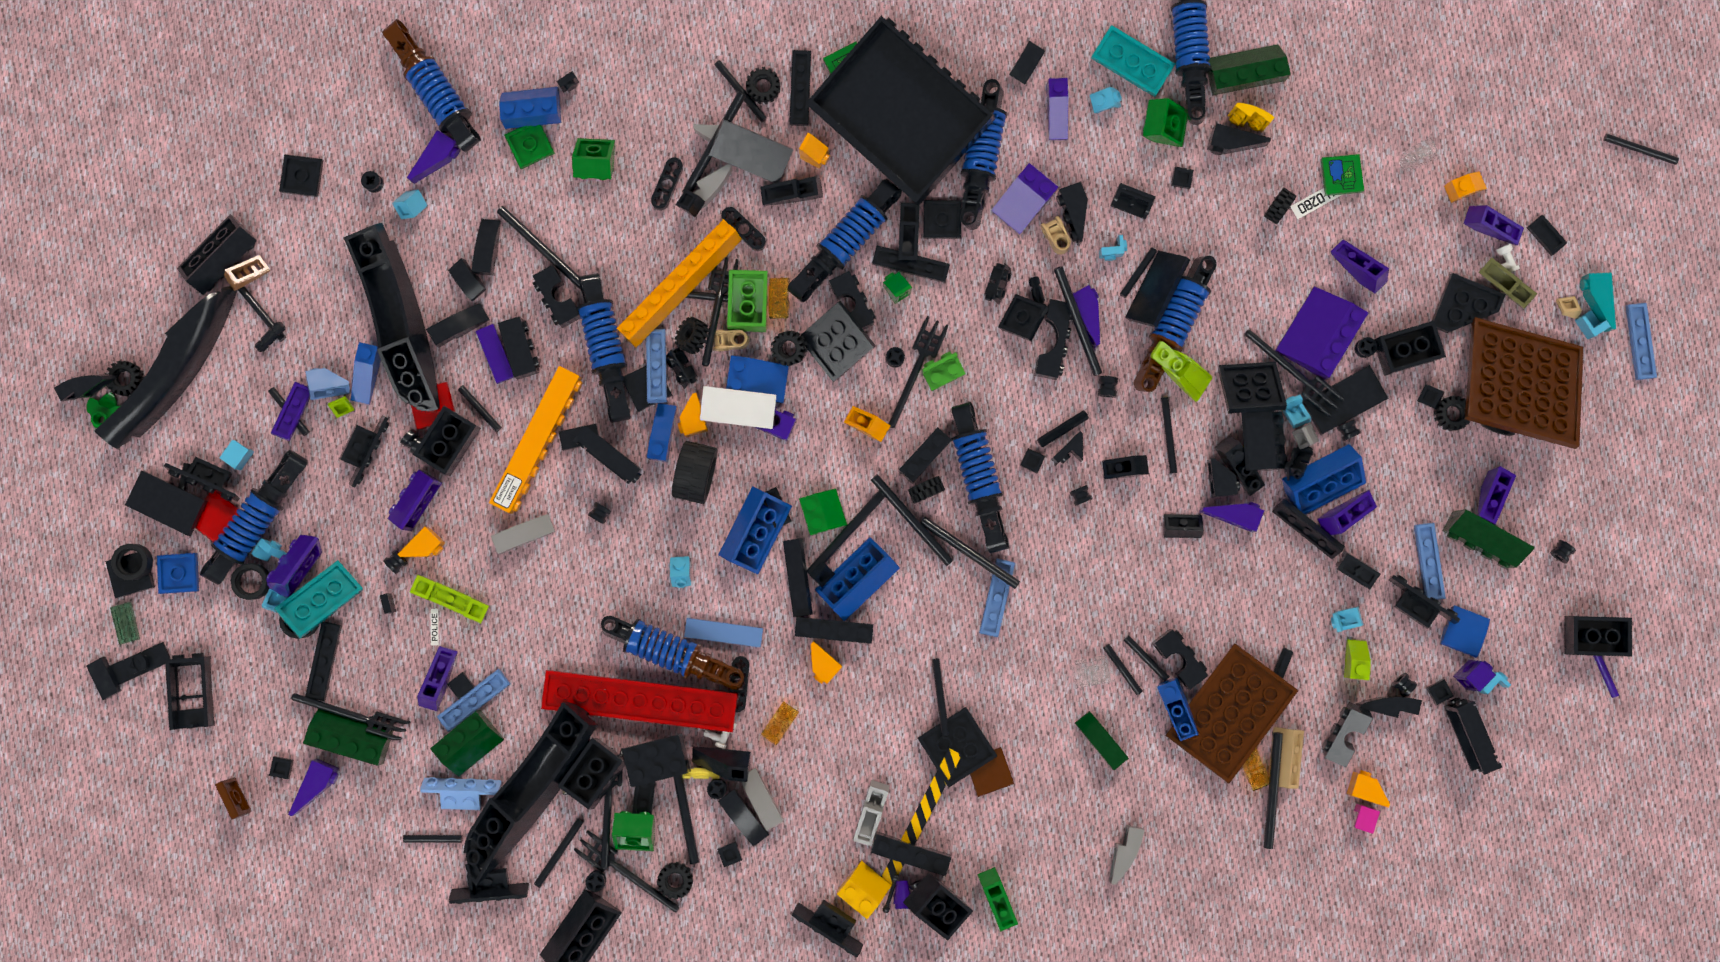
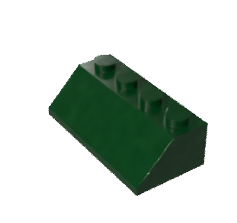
M1278 44L1211 57L1208 61L1212 66V70L1207 73L1212 96L1284 82L1291 75L1287 56Z
M1467 509L1453 511L1442 530L1447 534V538L1456 542L1458 540L1463 542L1465 548L1481 552L1480 555L1488 560L1494 559L1498 562V566L1507 570L1509 568H1517L1535 548Z
M318 709L308 725L303 744L379 766L384 764L391 739L366 732L368 725L364 722Z

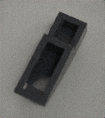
M816 176L801 180L792 179L760 187L764 206L823 198L821 179Z
M916 203L900 204L898 260H917L920 205L918 206Z
M481 219L471 271L474 274L494 276L495 259L498 256L500 220Z
M479 303L443 319L426 330L435 346L440 348L451 340L462 337L490 319Z
M110 374L80 376L62 382L54 387V390L60 401L88 398L94 396L117 379V377Z
M1385 696L1367 699L1356 703V705L1372 712L1398 718L1400 711L1419 715L1422 700L1399 696Z
M735 788L718 800L721 807L753 847L769 835Z

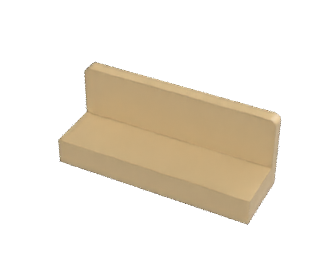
M1274 727L1273 732L1283 733L1279 787L1298 789L1304 731Z

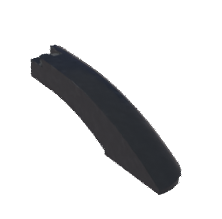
M383 223L374 224L343 237L365 290L379 348L377 351L394 391L404 403L416 407L417 410L434 411L440 409L436 375L426 329L412 284L394 240H389Z
M231 286L221 288L220 291L210 293L195 304L165 332L166 340L144 379L128 399L94 430L99 437L112 447L119 449L122 445L128 443L132 436L140 438L171 408L193 381L212 351L228 318L237 290L234 291Z
M562 702L534 748L492 798H489L471 827L465 840L464 853H466L467 864H465L467 873L475 885H479L496 868L533 826L560 791L558 785L590 742V737L598 724L588 716L589 712L582 707L570 702Z

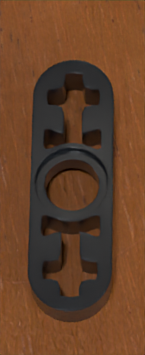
M672 157L668 159L651 197V203L656 210H665L669 205L683 172V164L679 158ZM676 162L679 169H675L673 172V176H676V178L666 175L667 172L671 174L672 168L670 165H674ZM666 179L673 182L672 187L669 189L662 187V182ZM661 190L664 193H669L668 196L666 194L663 195V201L665 203H661L658 206L655 200L660 199L662 195L661 192L658 191Z
M726 207L721 213L722 220L724 219L731 226L734 225L735 222L732 219L726 220V213L731 214L734 212L733 216L738 222L733 228L738 232L741 239L752 250H763L766 246V239L763 234L735 208ZM742 224L748 225V233L741 234L738 231L739 226ZM754 231L755 233L753 234V236L757 240L761 238L762 245L754 246L753 239L750 237L749 240H747L746 238H748Z
M738 656L732 662V667L739 669L735 666L739 659L746 663V667L742 668V673H746V677L743 680L745 683L744 688L741 690L730 689L729 691L736 693L744 692V696L740 695L739 699L740 702H743V706H739L736 712H741L746 707L750 663L744 656ZM732 675L730 681L734 683L739 676Z

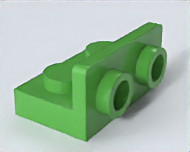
M951 351L940 356L941 360L937 362L931 360L923 365L924 368L921 372L931 391L966 374L956 352L953 354Z

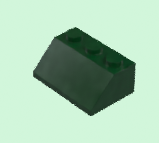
M477 710L430 749L445 767L459 777L505 739L481 710Z

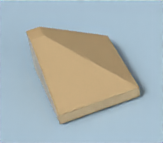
M1575 296L1556 299L1562 315L1574 319L1579 318L1582 310Z

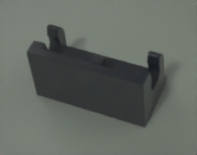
M1120 183L1110 206L1146 219L1156 196Z
M1344 550L1341 554L1342 559L1336 563V569L1370 590L1381 574Z

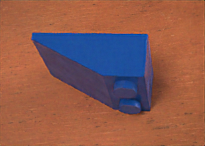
M731 355L726 389L776 395V403L784 404L789 366Z

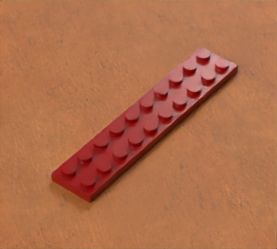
M546 670L541 709L558 711L562 702H570L589 712L588 715L733 733L738 693Z

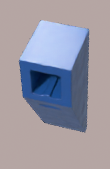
M1178 677L1159 683L1157 689L1179 740L1182 741L1198 735L1199 733Z

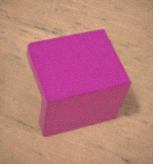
M1356 803L1354 811L1358 812L1354 827L1373 834L1380 811Z

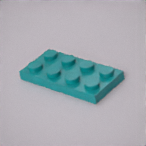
M1113 25L1110 26L1091 57L1097 63L1153 97L1157 95L1175 66V63Z
M337 560L276 606L274 610L298 638L301 639L362 592L363 588Z

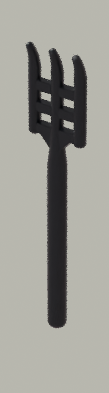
M728 257L725 258L722 270H717L716 266L711 271L708 290H714L717 295L709 325V337L707 338L702 360L704 367L710 364L722 297L728 292V287H724V284H729V280L725 279L726 276L729 277V272L727 271ZM738 259L735 260L733 270H738ZM715 275H721V278H716ZM714 282L720 283L719 286L714 285Z
M929 316L924 320L912 349L918 350L919 357L914 364L889 421L890 428L896 427L925 357L931 356L936 358L945 338L948 325L944 327L940 336L935 335L939 323L938 320L932 327L931 332L925 330ZM923 334L928 336L927 340L922 338ZM933 338L938 340L937 344L931 342ZM919 342H922V343L925 344V345H924V348L918 346V345H919ZM929 346L934 348L933 352L928 350Z
M1251 330L1245 332L1247 338L1297 380L1305 384V391H1302L1301 394L1328 417H1331L1330 413L1321 404L1326 401L1333 408L1337 409L1336 404L1328 396L1332 393L1343 402L1344 398L1338 391L1318 375L1315 377V380H1308L1304 374ZM1317 382L1322 384L1319 388L1315 386ZM1324 388L1328 389L1326 394L1322 392ZM1311 389L1315 392L1312 396L1308 394ZM1318 395L1321 397L1319 402L1315 400Z
M296 693L291 696L293 701L364 722L368 725L366 732L391 740L402 739V737L389 734L391 730L396 732L407 731L406 729L394 726L395 722L399 724L411 723V721L378 711L375 712L374 716L367 717L363 714Z
M621 748L620 755L623 757V748ZM623 769L618 775L617 781L612 783L604 797L601 849L602 870L608 869L612 788L616 785L622 786Z
M587 830L586 833L597 843L593 847L583 839L580 840L590 850L588 856L577 848H574V851L595 868L604 872L605 870H602L601 865L598 864L601 859V852L597 850L599 845H602V839ZM609 845L611 853L609 855L608 867L612 866L617 872L673 912L679 910V906L666 896L664 897L662 893L621 864L615 862L614 854L616 855L618 851ZM594 853L598 856L595 861L591 859Z

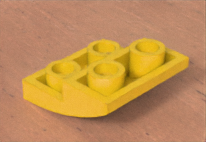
M1237 103L1227 115L1234 125L1243 127L1248 122L1251 129L1261 133L1275 118L1265 110L1245 103Z

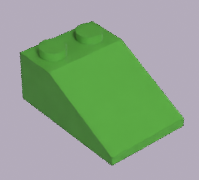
M729 270L728 330H742L744 332L767 331L768 271Z

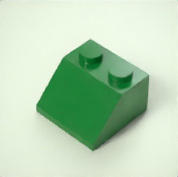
M1168 98L1149 100L1143 137L1155 143L1183 147L1188 120L1187 109Z
M577 138L572 154L573 177L580 179H611L614 170L615 140Z
M836 489L799 498L810 536L847 525Z
M621 811L620 813H614L612 838L615 849L654 851V815L648 812L631 814L628 811Z

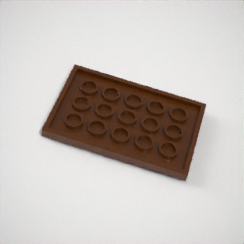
M1234 643L1188 704L1199 734L1180 741L1174 726H1172L1165 736L1229 784L1299 690Z

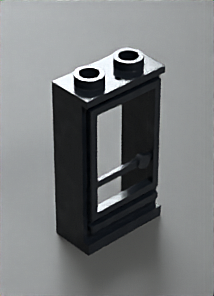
M584 426L573 441L575 443H581L583 449L587 448L586 451L622 480H628L627 484L631 482L636 483L642 475L640 467L588 426Z
M194 653L192 658H185V654L172 655V659L165 660L169 730L215 726L211 656H204V653ZM201 665L202 695H182L179 697L178 667ZM203 697V708L180 710V699L184 701L186 699Z
M1460 697L1449 700V704L1444 706L1470 770L1478 769L1479 772L1485 775L1502 768L1501 763L1496 760L1498 757L1494 755L1496 752L1475 706V701H1470L1466 698L1460 699Z

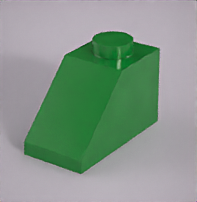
M892 272L884 278L883 287L894 304L911 294L912 286L900 272L896 274Z

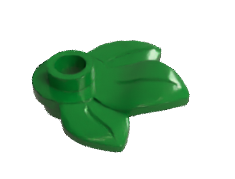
M111 392L104 395L99 401L89 398L86 405L87 412L91 415V423L95 428L102 424L99 421L102 416L105 421L120 407L117 406L116 397Z

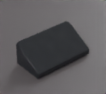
M1163 515L1164 538H1202L1204 532L1202 515Z

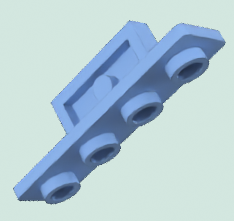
M429 777L424 778L420 792L440 793L441 809L480 810L481 795H495L500 790L502 783L501 780Z

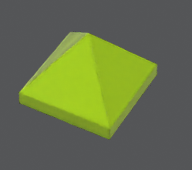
M346 396L328 403L329 408L337 418L354 411Z

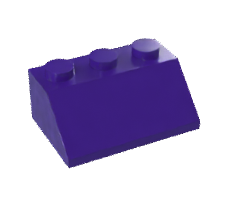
M422 470L415 471L409 479L410 484L399 494L400 500L388 512L390 515L387 519L401 530L412 531L442 484L441 481Z
M300 534L297 539L291 542L290 550L286 555L281 556L275 571L272 570L267 576L266 580L269 589L286 598L295 592L322 554L319 538Z

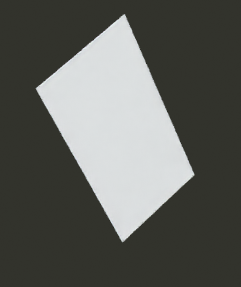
M703 386L700 420L773 429L776 395Z

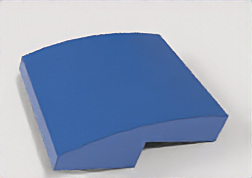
M1454 605L1451 607V610L1455 611L1458 614L1457 617L1461 620L1457 624H1453L1448 620L1447 625L1443 628L1440 644L1477 658L1483 646L1490 619Z

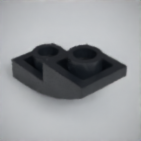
M1029 40L1009 75L1025 85L1045 50Z
M460 258L448 269L454 281L470 301L473 302L486 290L479 276L471 271L465 259Z

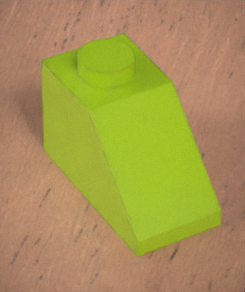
M1347 639L1344 678L1370 680L1371 659L1367 641Z

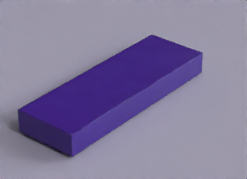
M491 324L476 330L496 383L500 384L514 378L495 325Z
M294 382L273 426L271 435L290 442L310 400L308 386Z

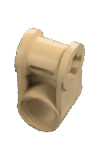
M1056 216L1054 220L1046 224H1040L1041 230L1046 239H1048L1053 251L1059 255L1065 254L1070 247L1071 240L1060 217ZM1064 241L1066 247L1060 248L1056 242Z
M716 330L713 351L745 349L749 344V337L742 330ZM739 335L745 337L742 344L735 343V339Z

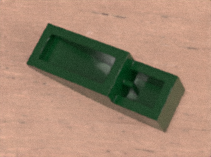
M1090 711L1075 722L1076 726L1112 770L1117 769L1129 759Z

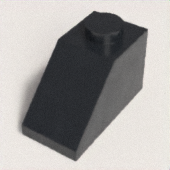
M1147 455L1128 456L1102 461L1104 480L1149 474Z
M1215 458L1207 460L1211 497L1238 495L1240 481L1236 479V475Z

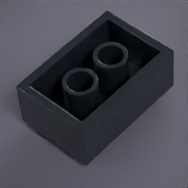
M1435 321L1374 339L1377 343L1376 352L1384 376L1446 357Z
M1564 616V654L1632 657V618Z
M682 733L622 749L631 787L691 772Z
M592 738L558 787L588 810L595 809L625 767L624 757L598 738Z
M928 873L903 901L915 916L947 941L973 912L958 895L931 873Z

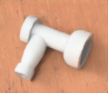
M1511 243L1496 251L1498 255H1503L1506 261L1501 265L1510 272L1520 269V267L1516 265L1512 257L1511 251L1513 247Z
M706 729L704 737H709L716 741L715 746L726 749V741L730 732L722 731L720 735Z

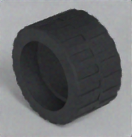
M690 441L683 443L672 484V496L674 498L700 504L706 502L717 461L718 450L716 447Z

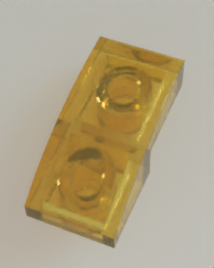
M770 278L769 280L770 319L789 317L790 301L788 298L789 291L787 290L790 283L789 278Z
M783 701L761 733V736L777 745L799 711Z
M1256 748L1242 766L1253 791L1269 785V776Z

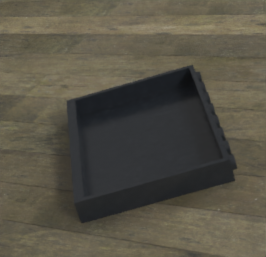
M880 16L805 104L919 206L996 118L993 115L994 110L989 105L985 104L983 106L979 102L980 98L974 92L969 94L965 90L966 85L959 79L956 81L950 77L952 73L945 67L941 69L937 65L938 61L931 54L926 56L923 53L924 48L917 42L913 44L909 41L910 36L904 30L899 32L895 28L896 24L889 17L885 19Z

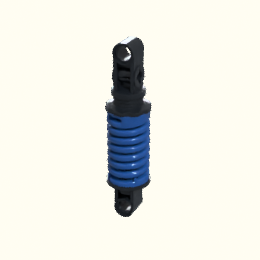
M1180 0V2L1171 6V12L1174 17V45L1176 46L1175 74L1182 76L1181 87L1185 88L1188 120L1193 125H1199L1204 121L1206 112L1205 85L1208 84L1206 74L1212 70V66L1208 62L1210 60L1208 55L1210 50L1207 47L1209 45L1207 40L1209 37L1207 33L1208 27L1206 26L1208 23L1206 19L1207 2L1204 0ZM1193 111H1200L1202 113L1198 118L1193 117L1191 114Z
M989 79L984 83L981 104L983 106L985 104L989 105L994 110L993 115L996 119L966 152L964 156L965 162L960 173L961 176L966 178L965 183H963L965 192L962 199L960 220L969 230H975L980 226L985 206V195L990 189L988 187L989 182L996 180V174L993 170L997 169L995 163L999 160L997 155L1000 154L1001 134H1003V127L1007 118V112L1001 109L1004 91L996 79ZM997 87L996 92L990 93L992 88ZM974 216V220L967 223L968 217Z
M884 179L868 198L861 195L855 206L850 209V212H847L845 217L836 224V228H833L831 233H828L816 245L819 252L816 256L813 255L811 257V261L789 283L787 290L799 301L805 302L822 282L833 274L832 271L836 267L843 270L847 263L846 261H850L851 256L856 254L854 250H860L859 244L864 245L865 240H869L870 235L875 233L874 229H879L882 223L887 222L888 218L885 213L899 200L902 190L888 179Z
M599 273L579 276V285L583 294L584 304L579 305L577 311L582 319L581 324L584 327L583 332L587 341L586 346L589 348L588 354L591 355L589 360L593 363L591 365V374L599 376L600 381L598 383L604 389L610 422L630 420V409L623 387V382L626 380L622 373V370L627 367V363H625L624 354L621 353L623 349L619 346L621 340L617 339L619 338V333L616 332L617 326L614 325L616 319L611 318L614 316V311L611 310L613 300L604 299ZM613 390L615 391V393H619L617 398H615L614 395H611Z
M971 402L953 406L952 415L956 423L958 435L951 439L954 447L959 449L956 451V454L959 456L958 462L961 464L960 469L963 471L962 477L965 478L964 484L967 485L965 489L969 492L967 496L968 504L975 505L977 510L975 512L976 516H980L988 552L994 553L1009 549L1008 538L1000 511L1003 509L998 502V498L1004 494L999 488L1000 483L994 482L998 480V476L992 475L996 473V469L990 467H993L995 463L994 461H988L993 456L992 454H986L991 451V448H981L989 443V440L985 438L987 429H978L975 410ZM991 521H995L996 525L990 527L989 523H991Z
M288 450L267 480H263L261 488H252L250 490V496L245 498L246 503L243 502L241 504L242 509H237L236 511L238 515L232 516L233 521L227 523L229 527H224V533H220L218 540L211 543V546L216 551L202 567L200 576L219 585L225 579L234 563L244 564L245 559L248 557L247 552L253 550L252 546H255L257 540L261 539V534L266 532L270 522L274 521L275 515H278L283 510L280 502L282 498H286L288 495L286 493L287 490L305 469L308 463L307 459L292 450Z

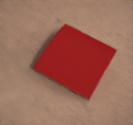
M448 382L437 384L440 409L421 411L411 405L417 430L430 427L443 406L455 412Z
M214 492V494L209 493L204 499L208 502L195 527L212 542L218 540L220 533H224V527H229L227 523L233 521L232 516L238 515L236 513L238 508L221 498L217 492Z

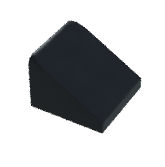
M685 189L675 205L691 216L696 217L705 201L699 195Z

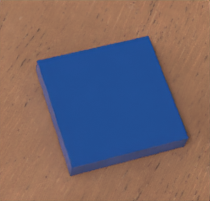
M198 553L157 555L158 594L199 591Z

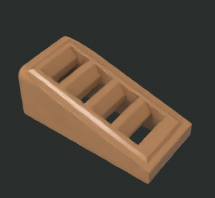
M258 255L225 269L224 276L235 291L270 272V269L262 257ZM257 263L261 270L258 271L254 264ZM248 267L252 270V274L247 269Z

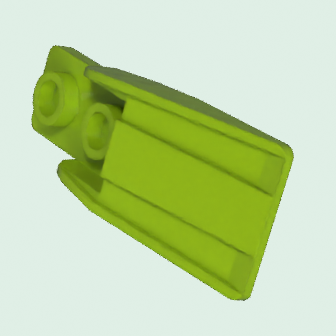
M1159 341L1151 353V358L1162 366L1167 375L1189 397L1197 402L1212 380V376L1192 358L1171 349L1162 341Z

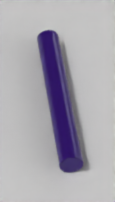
M1593 656L1611 697L1619 696L1603 657Z

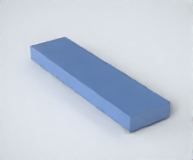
M1647 303L1626 305L1635 379L1657 378Z
M654 329L646 337L647 402L665 403L667 402L666 330Z
M1435 523L1414 525L1424 595L1437 600L1446 599Z
M996 558L995 564L1010 575H1013L1015 562ZM993 574L979 633L998 637L1010 586Z
M687 618L684 637L761 647L763 628Z
M497 669L439 714L437 718L445 729L450 732L511 683L502 671Z

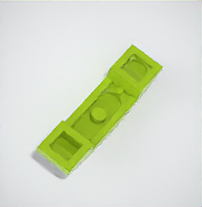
M418 574L410 589V593L460 613L480 624L489 608V605Z

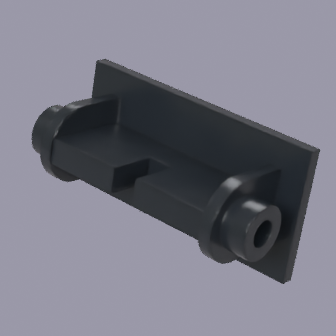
M996 263V266H993L990 280H994L995 284L988 282L984 293L985 300L992 301L993 299L999 305L1001 299L1005 297V287L1012 275L1011 268L1006 263L1004 265Z
M680 348L670 350L666 355V361L668 366L674 370L677 382L684 389L690 383H696L698 376L692 366L684 367L689 362L684 351L680 350Z
M1297 445L1296 448H1293L1291 460L1287 461L1285 465L1287 481L1290 480L1291 476L1295 479H1300L1304 476L1307 464H1309L1313 456V449L1311 447L1300 449Z

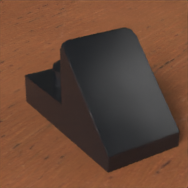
M1081 431L1051 459L1056 465L1059 462L1065 463L1071 457L1068 454L1069 452L1080 462L1083 461V433Z

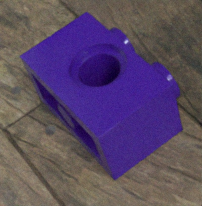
M775 406L774 416L780 418V423L777 426H773V429L755 428L788 441L796 419L793 418L794 414L785 410L781 413L776 410L777 407Z
M1468 660L1453 677L1466 690L1480 692L1496 674L1492 671L1493 667L1486 661Z

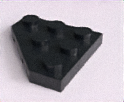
M1451 273L1432 321H1435L1438 330L1445 333L1452 332L1473 323L1475 317L1483 319L1499 312L1506 294Z

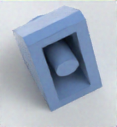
M313 368L305 371L311 400L350 394L349 381L326 368Z

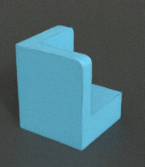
M419 189L404 192L392 203L401 219L414 218L427 207V203Z
M1589 311L1575 320L1587 339L1593 338L1611 327L1607 320L1599 322L1593 311Z
M232 440L219 458L234 469L242 470L254 451L244 447L236 440Z

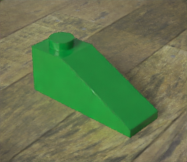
M994 867L977 874L1000 932L1018 925L996 868Z

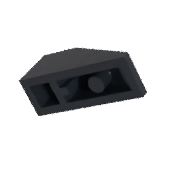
M1216 123L1212 128L1207 150H1211V153L1215 155L1265 147L1270 143L1271 138Z

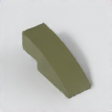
M1493 258L1479 271L1485 279L1502 293L1506 294L1508 298L1523 310L1537 295L1522 280Z

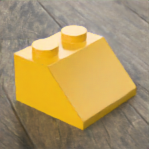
M861 860L839 887L837 895L868 919L892 885Z

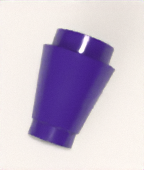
M908 881L896 882L893 901L895 909H909L903 903L910 895Z

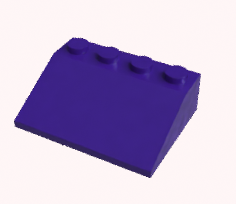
M1314 286L1275 351L1314 375L1320 376L1323 380L1328 379L1367 317L1368 312L1350 301Z

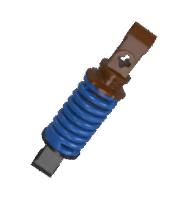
M396 19L382 31V34L401 59V65L406 68L403 74L405 79L411 83L412 88L428 112L431 113L432 118L435 119L439 130L442 133L450 132L459 148L464 152H468L481 141V137L468 121L472 115L470 109L464 107V102L460 100V96L456 94V90L452 88L451 83L448 82L447 77L440 70L433 56L426 57L424 50L417 46L406 26Z
M1197 257L1193 261L1187 276H1182L1157 328L1154 327L1155 331L1149 335V339L1153 342L1148 347V354L1134 379V387L1137 391H1154L1165 372L1162 366L1151 358V353L1159 341L1166 343L1173 350L1182 351L1185 344L1184 341L1188 338V333L1191 332L1190 326H1194V320L1198 318L1197 313H1200V307L1204 306L1203 301L1211 294V289L1207 284L1217 266L1214 257ZM1203 261L1206 262L1205 269L1203 268ZM1145 379H1146L1147 382H1148V385H1147L1146 388H1145L1144 385H1143V382H1144Z
M606 616L601 621L603 634L624 643V653H632L641 659L645 658L646 661H652L655 665L659 664L662 668L666 666L667 670L673 669L676 674L681 672L685 679L690 674H694L700 680L704 677L711 682L721 684L733 690H737L743 685L744 675L741 670L711 658L712 654L702 653L701 644L687 643L686 639H682L681 643H679L680 637L676 636L673 640L674 635L672 633H669L666 638L667 632L665 630H662L660 633V629L656 627L652 632L653 626L648 625L647 627L645 622L639 618L635 620L633 625L614 616ZM614 623L615 628L613 630H606L605 625ZM732 675H737L740 681L732 683L729 678Z

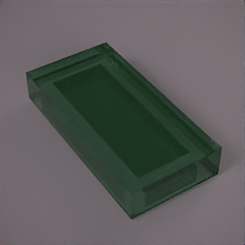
M131 602L110 607L119 645L140 640Z

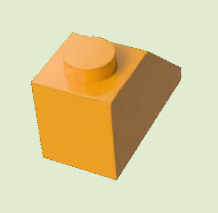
M807 133L799 148L800 159L820 169L822 164L826 165L830 158L828 154L829 148L812 134Z
M1480 171L1466 174L1444 185L1451 203L1487 189Z
M692 393L679 417L680 422L677 423L680 434L684 433L685 437L708 431L706 421L700 420L701 404L697 393Z
M852 406L844 420L845 424L879 442H882L890 428V425L879 417L855 406Z
M424 526L398 555L400 557L437 556L444 549L442 546L445 542L431 528Z
M815 641L811 643L812 672L815 673L813 677L821 684L823 682L828 684L842 668V665Z
M1360 770L1359 773H1352L1346 794L1389 808L1390 803L1378 780L1371 777L1372 773Z

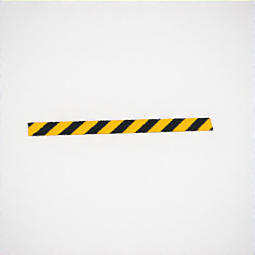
M950 748L940 764V768L948 780L962 756ZM938 770L903 834L902 841L915 845L947 785ZM890 859L881 877L892 885L895 873L899 875L904 863Z

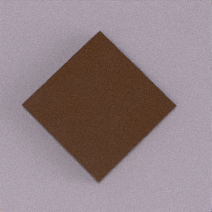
M1001 747L993 749L997 754L996 758L970 774L978 797L1014 784Z
M235 777L215 784L232 820L251 813L252 810Z

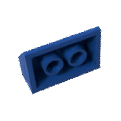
M559 87L503 92L499 101L500 120L505 129L562 123Z

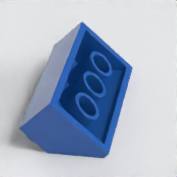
M1348 444L1307 465L1304 476L1300 479H1295L1291 476L1290 480L1287 481L1286 476L1282 478V482L1291 504L1306 515L1366 484L1362 457Z
M752 486L718 555L731 563L759 574L792 505ZM764 500H766L768 506L763 504Z
M869 537L834 571L835 575L824 587L818 586L815 591L845 621L894 575L900 567Z

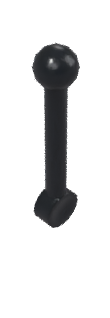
M896 873L886 905L882 908L884 913L890 911L889 905L899 877Z

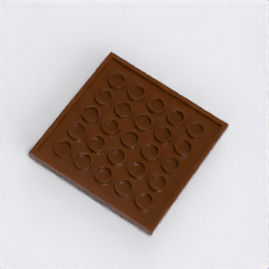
M1475 317L1473 323H1471L1465 420L1577 449L1580 446L1584 347Z

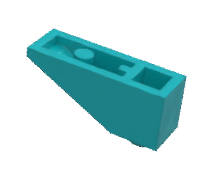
M1612 272L1589 273L1582 276L1580 289L1583 292V297L1599 322L1607 320L1611 326L1604 332L1615 330L1616 318Z

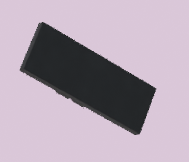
M164 642L112 664L110 667L120 685L165 665V660H170L171 658Z

